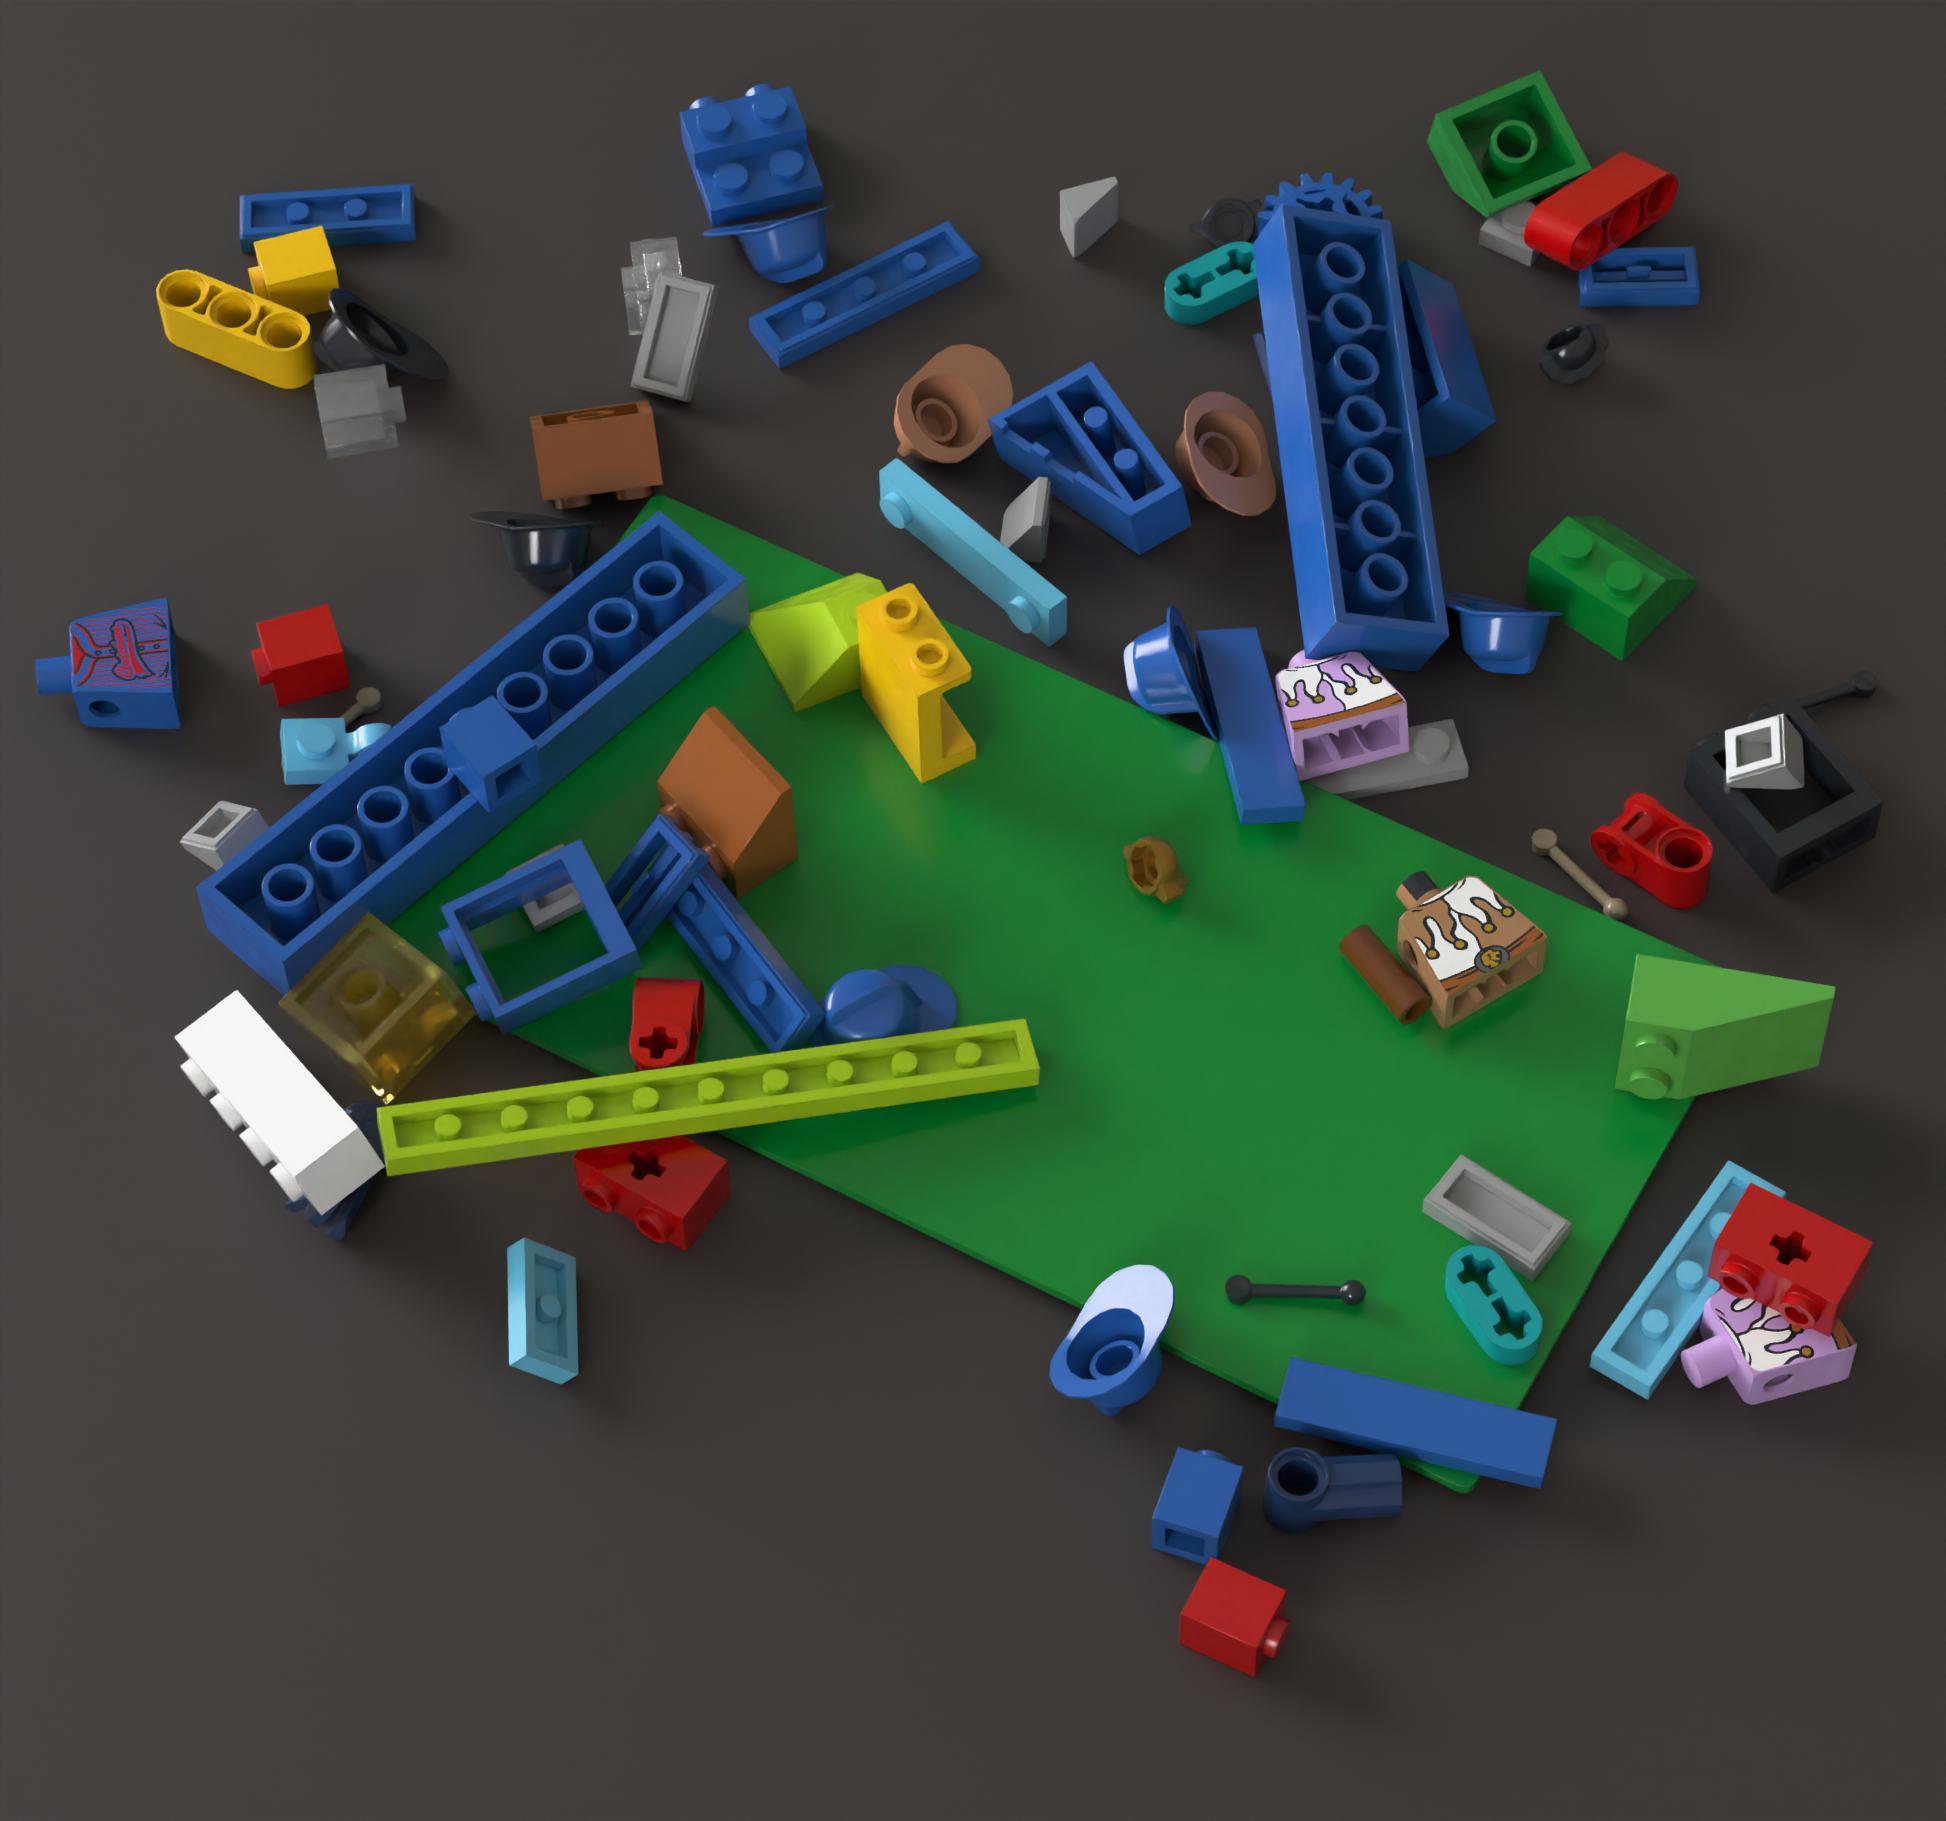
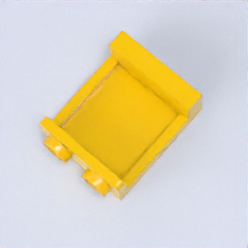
M912 583L905 584L857 606L862 697L920 783L923 784L976 759L975 742L942 695L945 691L969 681L972 677L971 666L915 585Z

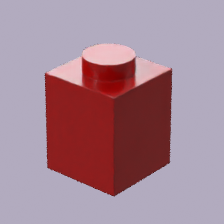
M328 604L256 623L261 648L250 650L260 686L272 683L279 707L350 688L344 652Z
M1210 1557L1181 1612L1179 1644L1255 1678L1266 1656L1273 1659L1279 1656L1290 1633L1292 1621L1284 1617L1286 1590Z

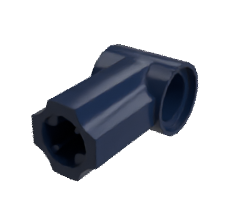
M1293 1447L1284 1449L1274 1456L1269 1465L1262 1509L1266 1519L1273 1527L1285 1533L1294 1534L1309 1531L1322 1520L1400 1516L1403 1506L1400 1462L1396 1459L1395 1453L1321 1457L1318 1453L1308 1448ZM1289 1485L1300 1486L1306 1489L1309 1494L1303 1496L1292 1495L1282 1487Z

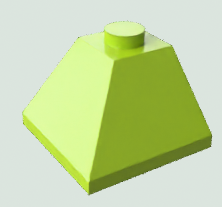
M855 573L749 613L750 623L748 627L794 712L861 688L856 607L887 593L881 580L861 573Z

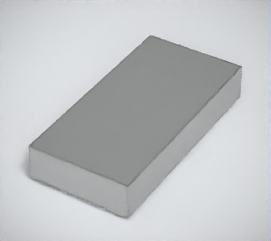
M663 271L658 272L630 387L686 402L692 401L720 286Z
M1462 1154L1423 1200V1213L1474 1245L1485 1246L1494 1250L1507 1266L1531 1281L1536 1278L1570 1235L1571 1222Z

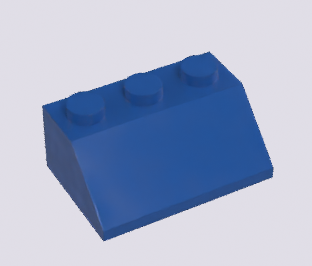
M1406 259L1397 266L1424 458L1453 454L1497 421L1453 283Z

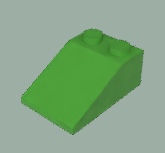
M1637 954L1614 1089L1630 1091L1646 1099L1666 1097L1681 1100L1818 1067L1836 986Z

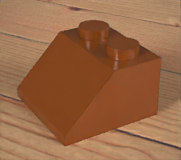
M648 400L530 416L542 500H555L557 509L586 506L592 503V494L613 491L615 492L616 500L644 498L651 495L650 486L663 485L654 417Z
M712 706L702 714L658 779L660 809L656 814L657 816L659 814L671 815L679 823L677 828L680 831L688 832L695 839L693 844L698 848H703L711 856L707 863L729 891L738 899L798 859L792 786L715 706Z

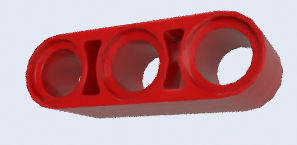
M1626 151L1620 152L1536 206L1525 225L1524 242L1529 248L1572 270L1580 271L1666 215L1676 198L1678 180L1674 174Z

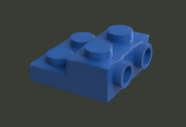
M759 84L749 89L745 97L721 102L716 97H703L695 101L689 110L680 112L682 143L712 227L824 200L823 184L807 144L806 126L791 86L776 89L771 84Z

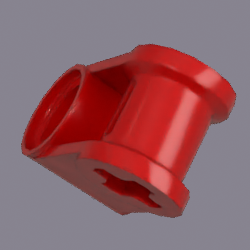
M1640 792L1632 794L1624 803V811L1609 826L1602 825L1591 834V847L1595 855L1605 866L1619 875H1624L1655 896L1662 904L1671 908L1687 909L1695 907L1707 896L1713 853L1710 838L1701 830L1692 827L1666 810L1655 798Z
M636 978L632 1002V1028L629 1040L630 1054L636 1063L635 1072L695 1064L698 1038L702 1035L704 1025L705 990L703 980Z

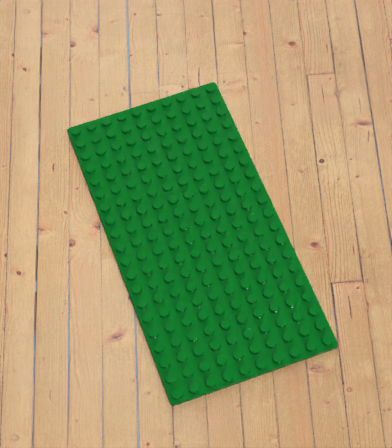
M665 495L652 497L616 544L618 545L660 511L746 578L749 613L846 577ZM940 618L938 620L971 666V679L945 691L942 695L975 742L976 759L921 784L862 697L861 688L794 712L747 625L351 955L479 1017L465 987L476 981L466 962L454 967L439 937L438 932L449 927L440 907L505 876V872L560 844H563L565 847L581 839L605 886L657 817L656 813L660 809L658 779L702 714L712 706H715L792 786L798 859L737 899L735 897V899L817 1003L826 997L831 986L850 972L859 969L879 970L899 964L920 966L938 974L951 987L957 1002L956 1019L952 1028L1025 1019L1040 1067L1038 1085L715 1130L714 1132L1081 1310L1100 1283L1115 1272L1133 1265H1153L1168 1275L1175 1288V1307L1169 1323L1158 1341L1159 1347L1277 1405L1290 1358L1294 1357L1520 1410L1697 1097L1693 1096L1681 1100L1666 1097L1646 1099L1630 1091L1614 1089L1636 956L1641 954L1720 967L1305 781H1299L1306 805L1303 821L1241 825L1218 742ZM1147 836H1156L1171 844L1177 853L1183 874L1188 880L1181 898L1166 904L1157 896H1148L1138 891L1128 875L1127 860L1123 855L1125 845H1132L1137 840ZM662 848L659 850V852L656 854V856L653 858L650 864L646 867V869L643 871V873L640 875L637 881L645 872L648 871V869L650 868V866L652 865V863L654 862ZM1418 871H1426L1441 890L1466 876L1479 877L1539 927L1548 937L1544 969L1541 974L1445 1030L1438 1024L1430 1008L1416 1021L1402 1025L1339 951L1341 941L1349 932L1361 925H1368L1407 970L1398 953L1397 937L1399 918L1408 909L1398 899L1396 892L1406 878ZM634 885L616 907L617 912L621 910L633 894L632 888ZM520 907L470 932L505 1003L606 954L585 910L536 934L524 909ZM666 916L638 952L642 965L641 969L510 1032L601 1077L635 1072L636 1063L630 1054L629 1040L632 1028V1002L636 978L703 980L705 990L704 1025L702 1035L698 1038L695 1064L771 1054L763 1041ZM494 1017L486 1020L487 1022L498 1026ZM809 1041L805 1043L802 1049L811 1048ZM1461 1154L1572 1223L1570 1235L1533 1281L1509 1267L1542 1317L1540 1346L1535 1356L1519 1365H1503L1493 1361L1482 1350L1448 1301L1444 1291L1446 1266L1451 1255L1460 1248L1474 1244L1422 1212L1423 1200ZM1470 1270L1464 1272L1463 1284L1474 1281L1479 1285L1486 1297H1488L1486 1293L1488 1275L1475 1277ZM1234 1275H1243L1253 1284L1342 1286L1348 1280H1357L1364 1285L1366 1296L1364 1301L1357 1306L1346 1305L1342 1299L1251 1297L1248 1302L1237 1305L1231 1303L1226 1298L1225 1285L1226 1281ZM1498 1313L1501 1319L1499 1336L1510 1333L1516 1340L1522 1339L1524 1327L1520 1326L1519 1328L1512 1329L1501 1314ZM1372 1450L1378 1454H1388L1385 1452ZM1396 1455V1459L1399 1460L1401 1465L1459 1493L1473 1491L1482 1475Z

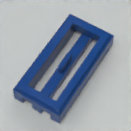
M1695 247L1615 248L1585 269L1579 271L1580 307L1698 305L1700 286ZM1654 269H1684L1685 271H1651V270H1654ZM1595 270H1627V272H1592V271H1595Z
M659 814L605 885L615 908L634 885L632 888L633 894L618 914L637 952H639L711 858L703 848H698L693 844L695 839L688 832L680 831L677 828L679 823L671 815ZM668 841L670 843L669 847L650 872H645L637 881L662 846Z

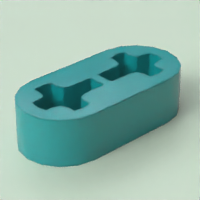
M1232 242L1172 271L1165 280L1164 309L1167 315L1178 323L1196 325L1206 322L1256 297L1259 294L1253 244L1248 242ZM1250 270V273L1245 275L1243 274V272H1247ZM1183 292H1187V293H1188V294H1184V295L1180 296V293H1183ZM1201 294L1200 298L1194 299V296H1198Z
M1469 1245L1453 1253L1446 1266L1444 1291L1448 1301L1482 1350L1493 1361L1503 1365H1519L1535 1356L1540 1346L1542 1317L1504 1260L1494 1250L1480 1245ZM1470 1270L1475 1277L1488 1275L1486 1284L1488 1297H1486L1479 1285L1474 1281L1463 1284L1464 1272ZM1498 1313L1501 1314L1512 1329L1519 1328L1520 1326L1524 1327L1522 1339L1516 1340L1510 1333L1499 1336L1501 1319Z

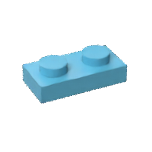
M524 1237L507 1248L509 1366L562 1385L579 1375L576 1257Z

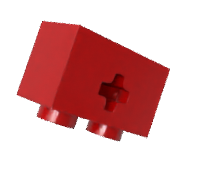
M683 1135L580 1149L573 1157L578 1191L591 1206L605 1213L613 1210L633 1221L638 1230L649 1239L657 1243L668 1241L686 1252L731 1194L728 1161Z
M1750 1183L1714 1243L1707 1277L1717 1281L1725 1291L1735 1297L1742 1299L1751 1298L1779 1312L1787 1322L1798 1328L1814 1329L1830 1337L1865 1276L1874 1242Z

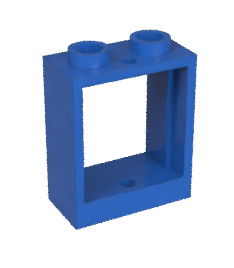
M581 839L440 907L449 927L439 931V937L454 967L466 962L476 981L465 987L480 1020L484 1022L494 1017L502 1035L510 1033L642 968L637 949ZM571 883L606 954L505 1003L470 932Z

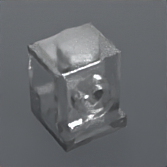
M676 237L630 242L632 266L621 268L629 336L644 333L658 272L663 271L682 276Z

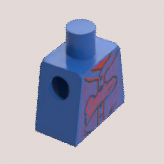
M168 598L155 599L75 619L69 625L70 656L35 660L39 695L73 693L80 723L87 727L181 728L176 631Z

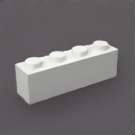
M238 990L234 991L175 1036L177 1042L190 1058L180 1066L184 1073L204 1097L213 1090L217 1093L209 1101L233 1131L244 1124L247 1130L239 1136L263 1167L274 1159L278 1165L272 1168L270 1173L293 1202L304 1195L322 1216L385 1167L359 1127Z

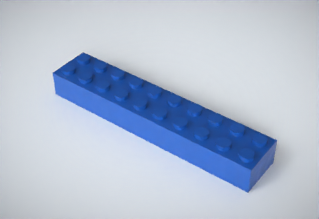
M658 511L197 886L196 889L207 930L293 1004L750 623L746 578ZM493 695L536 743L542 782L489 814L446 765L439 727L448 723L452 716L461 709L474 707Z

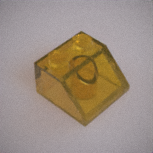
M369 912L277 1003L348 1075L385 1105L477 1013L443 969Z

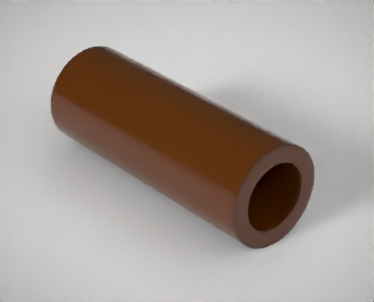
M1361 925L1343 938L1339 945V951L1402 1025L1416 1021L1428 1010L1431 1005V998L1370 926Z

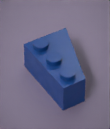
M1092 361L988 419L997 454L1001 461L1032 482L1038 477H1048V482H1051L1052 496L1137 554H1143L1192 526L1183 486Z

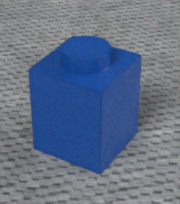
M493 695L474 707L461 709L452 716L448 723L439 727L446 765L489 814L542 782L536 743Z
M1178 1447L1152 1517L1151 1548L1207 1565L1210 1557L1220 1560L1242 1499L1244 1467L1233 1464L1226 1456L1215 1451L1199 1450L1193 1452Z

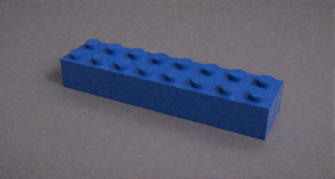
M1281 204L1253 243L1305 659L1321 660L1352 651L1361 653L1374 667L1418 672L1449 637V629L1391 220Z

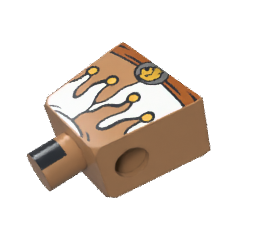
M1418 871L1406 878L1397 889L1396 896L1408 909L1399 918L1398 953L1410 975L1431 998L1429 1008L1443 1030L1543 972L1548 940L1546 934L1479 877L1466 876L1441 890L1426 871Z

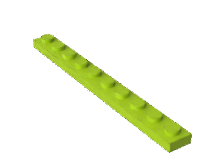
M1018 1019L377 1108V1125L387 1176L1035 1086L1039 1082L1040 1067L1026 1020Z

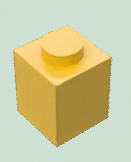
M323 226L254 242L258 266L248 268L254 295L296 311L303 316L332 309L329 305L328 294L334 288H340L336 267Z

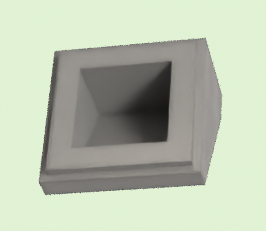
M1116 177L1060 191V230L1072 257L1075 258L1084 253L1118 221V181Z
M1038 477L1009 505L1004 513L1000 542L1026 562L1042 563V559L1046 558L1051 518V482H1048V477Z
M1784 714L1725 731L1727 784L1731 788L1791 790L1804 787L1802 737Z
M219 801L182 837L180 843L185 850L217 871L270 827L258 809Z

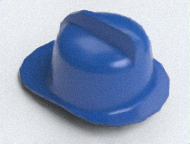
M827 206L792 218L736 224L710 229L702 233L704 236L736 235L756 272L765 279L777 283L793 282L822 272L826 268L827 238L824 212L834 209L835 206Z
M1443 591L1445 606L1457 610L1463 648L1466 654L1480 668L1492 673L1528 674L1532 672L1536 666L1537 657L1541 655L1544 649L1551 616L1564 615V612L1533 611L1486 597Z
M1171 606L1167 610L1166 623L1138 636L1125 648L1123 655L1128 689L1137 704L1144 710L1156 715L1199 712L1210 735L1215 741H1218L1212 714L1200 686L1196 656L1189 632L1180 611L1175 606Z
M899 964L879 970L859 969L845 974L831 986L826 997L818 1002L826 1015L808 1041L810 1047L814 1048L951 1029L955 1024L957 1002L951 987L938 974L923 967Z
M1133 1265L1115 1272L1100 1283L1087 1300L1070 1332L1059 1345L1051 1359L1049 1376L1058 1392L1068 1398L1089 1400L1101 1413L1114 1417L1124 1406L1131 1405L1142 1399L1155 1387L1161 1376L1162 1354L1158 1341L1166 1329L1175 1307V1288L1165 1272L1153 1265Z

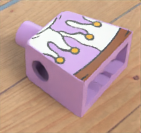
M1303 650L1291 659L1288 669L1281 670L1276 675L1278 708L1299 781L1410 751L1406 701L1361 653L1351 651L1321 660L1305 659V651Z
M1722 1288L1712 1295L1704 1305L1700 1324V1332L1704 1341L1681 1352V1361L1689 1380L1695 1387L1701 1388L1727 1376L1742 1400L1747 1404L1755 1405L1848 1378L1857 1344L1841 1320L1838 1321L1830 1337L1814 1329L1798 1328L1787 1322L1779 1312L1751 1298L1742 1299L1735 1297Z

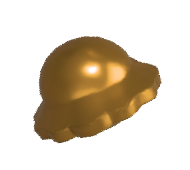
M1147 836L1137 840L1132 845L1124 846L1123 855L1127 860L1128 875L1138 891L1148 896H1157L1166 904L1181 898L1188 880L1183 874L1177 853L1171 844L1162 838Z

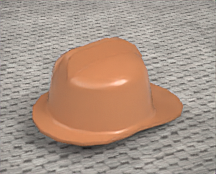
M970 344L949 346L929 360L903 386L897 396L894 429L901 443L897 450L901 457L911 454L915 458L928 463H958L970 456L992 435L988 419L1012 406L1014 393L1011 379L1001 361L986 349Z
M1206 392L1194 398L1185 411L1184 431L1178 438L1175 449L1177 468L1183 479L1193 489L1198 491L1202 498L1216 502L1231 512L1242 516H1258L1268 511L1276 499V482L1269 458L1264 428L1254 411L1239 398L1225 392Z

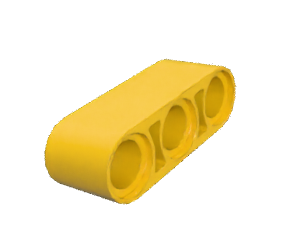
M176 270L160 280L156 293L164 331L169 341L176 346L279 388H299L308 384L314 378L317 372V359L313 351L314 344L311 328L306 317L300 313L193 270Z

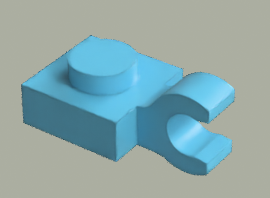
M344 718L282 719L280 740L285 785L324 784L391 729V725L372 723L364 725L352 733H346Z

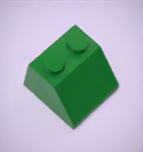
M1540 70L1437 113L1427 139V143L1452 191L1486 218L1573 182L1592 170Z
M1567 516L1530 553L1525 598L1544 611L1564 612L1563 616L1553 617L1623 662L1696 587L1697 578L1601 516Z

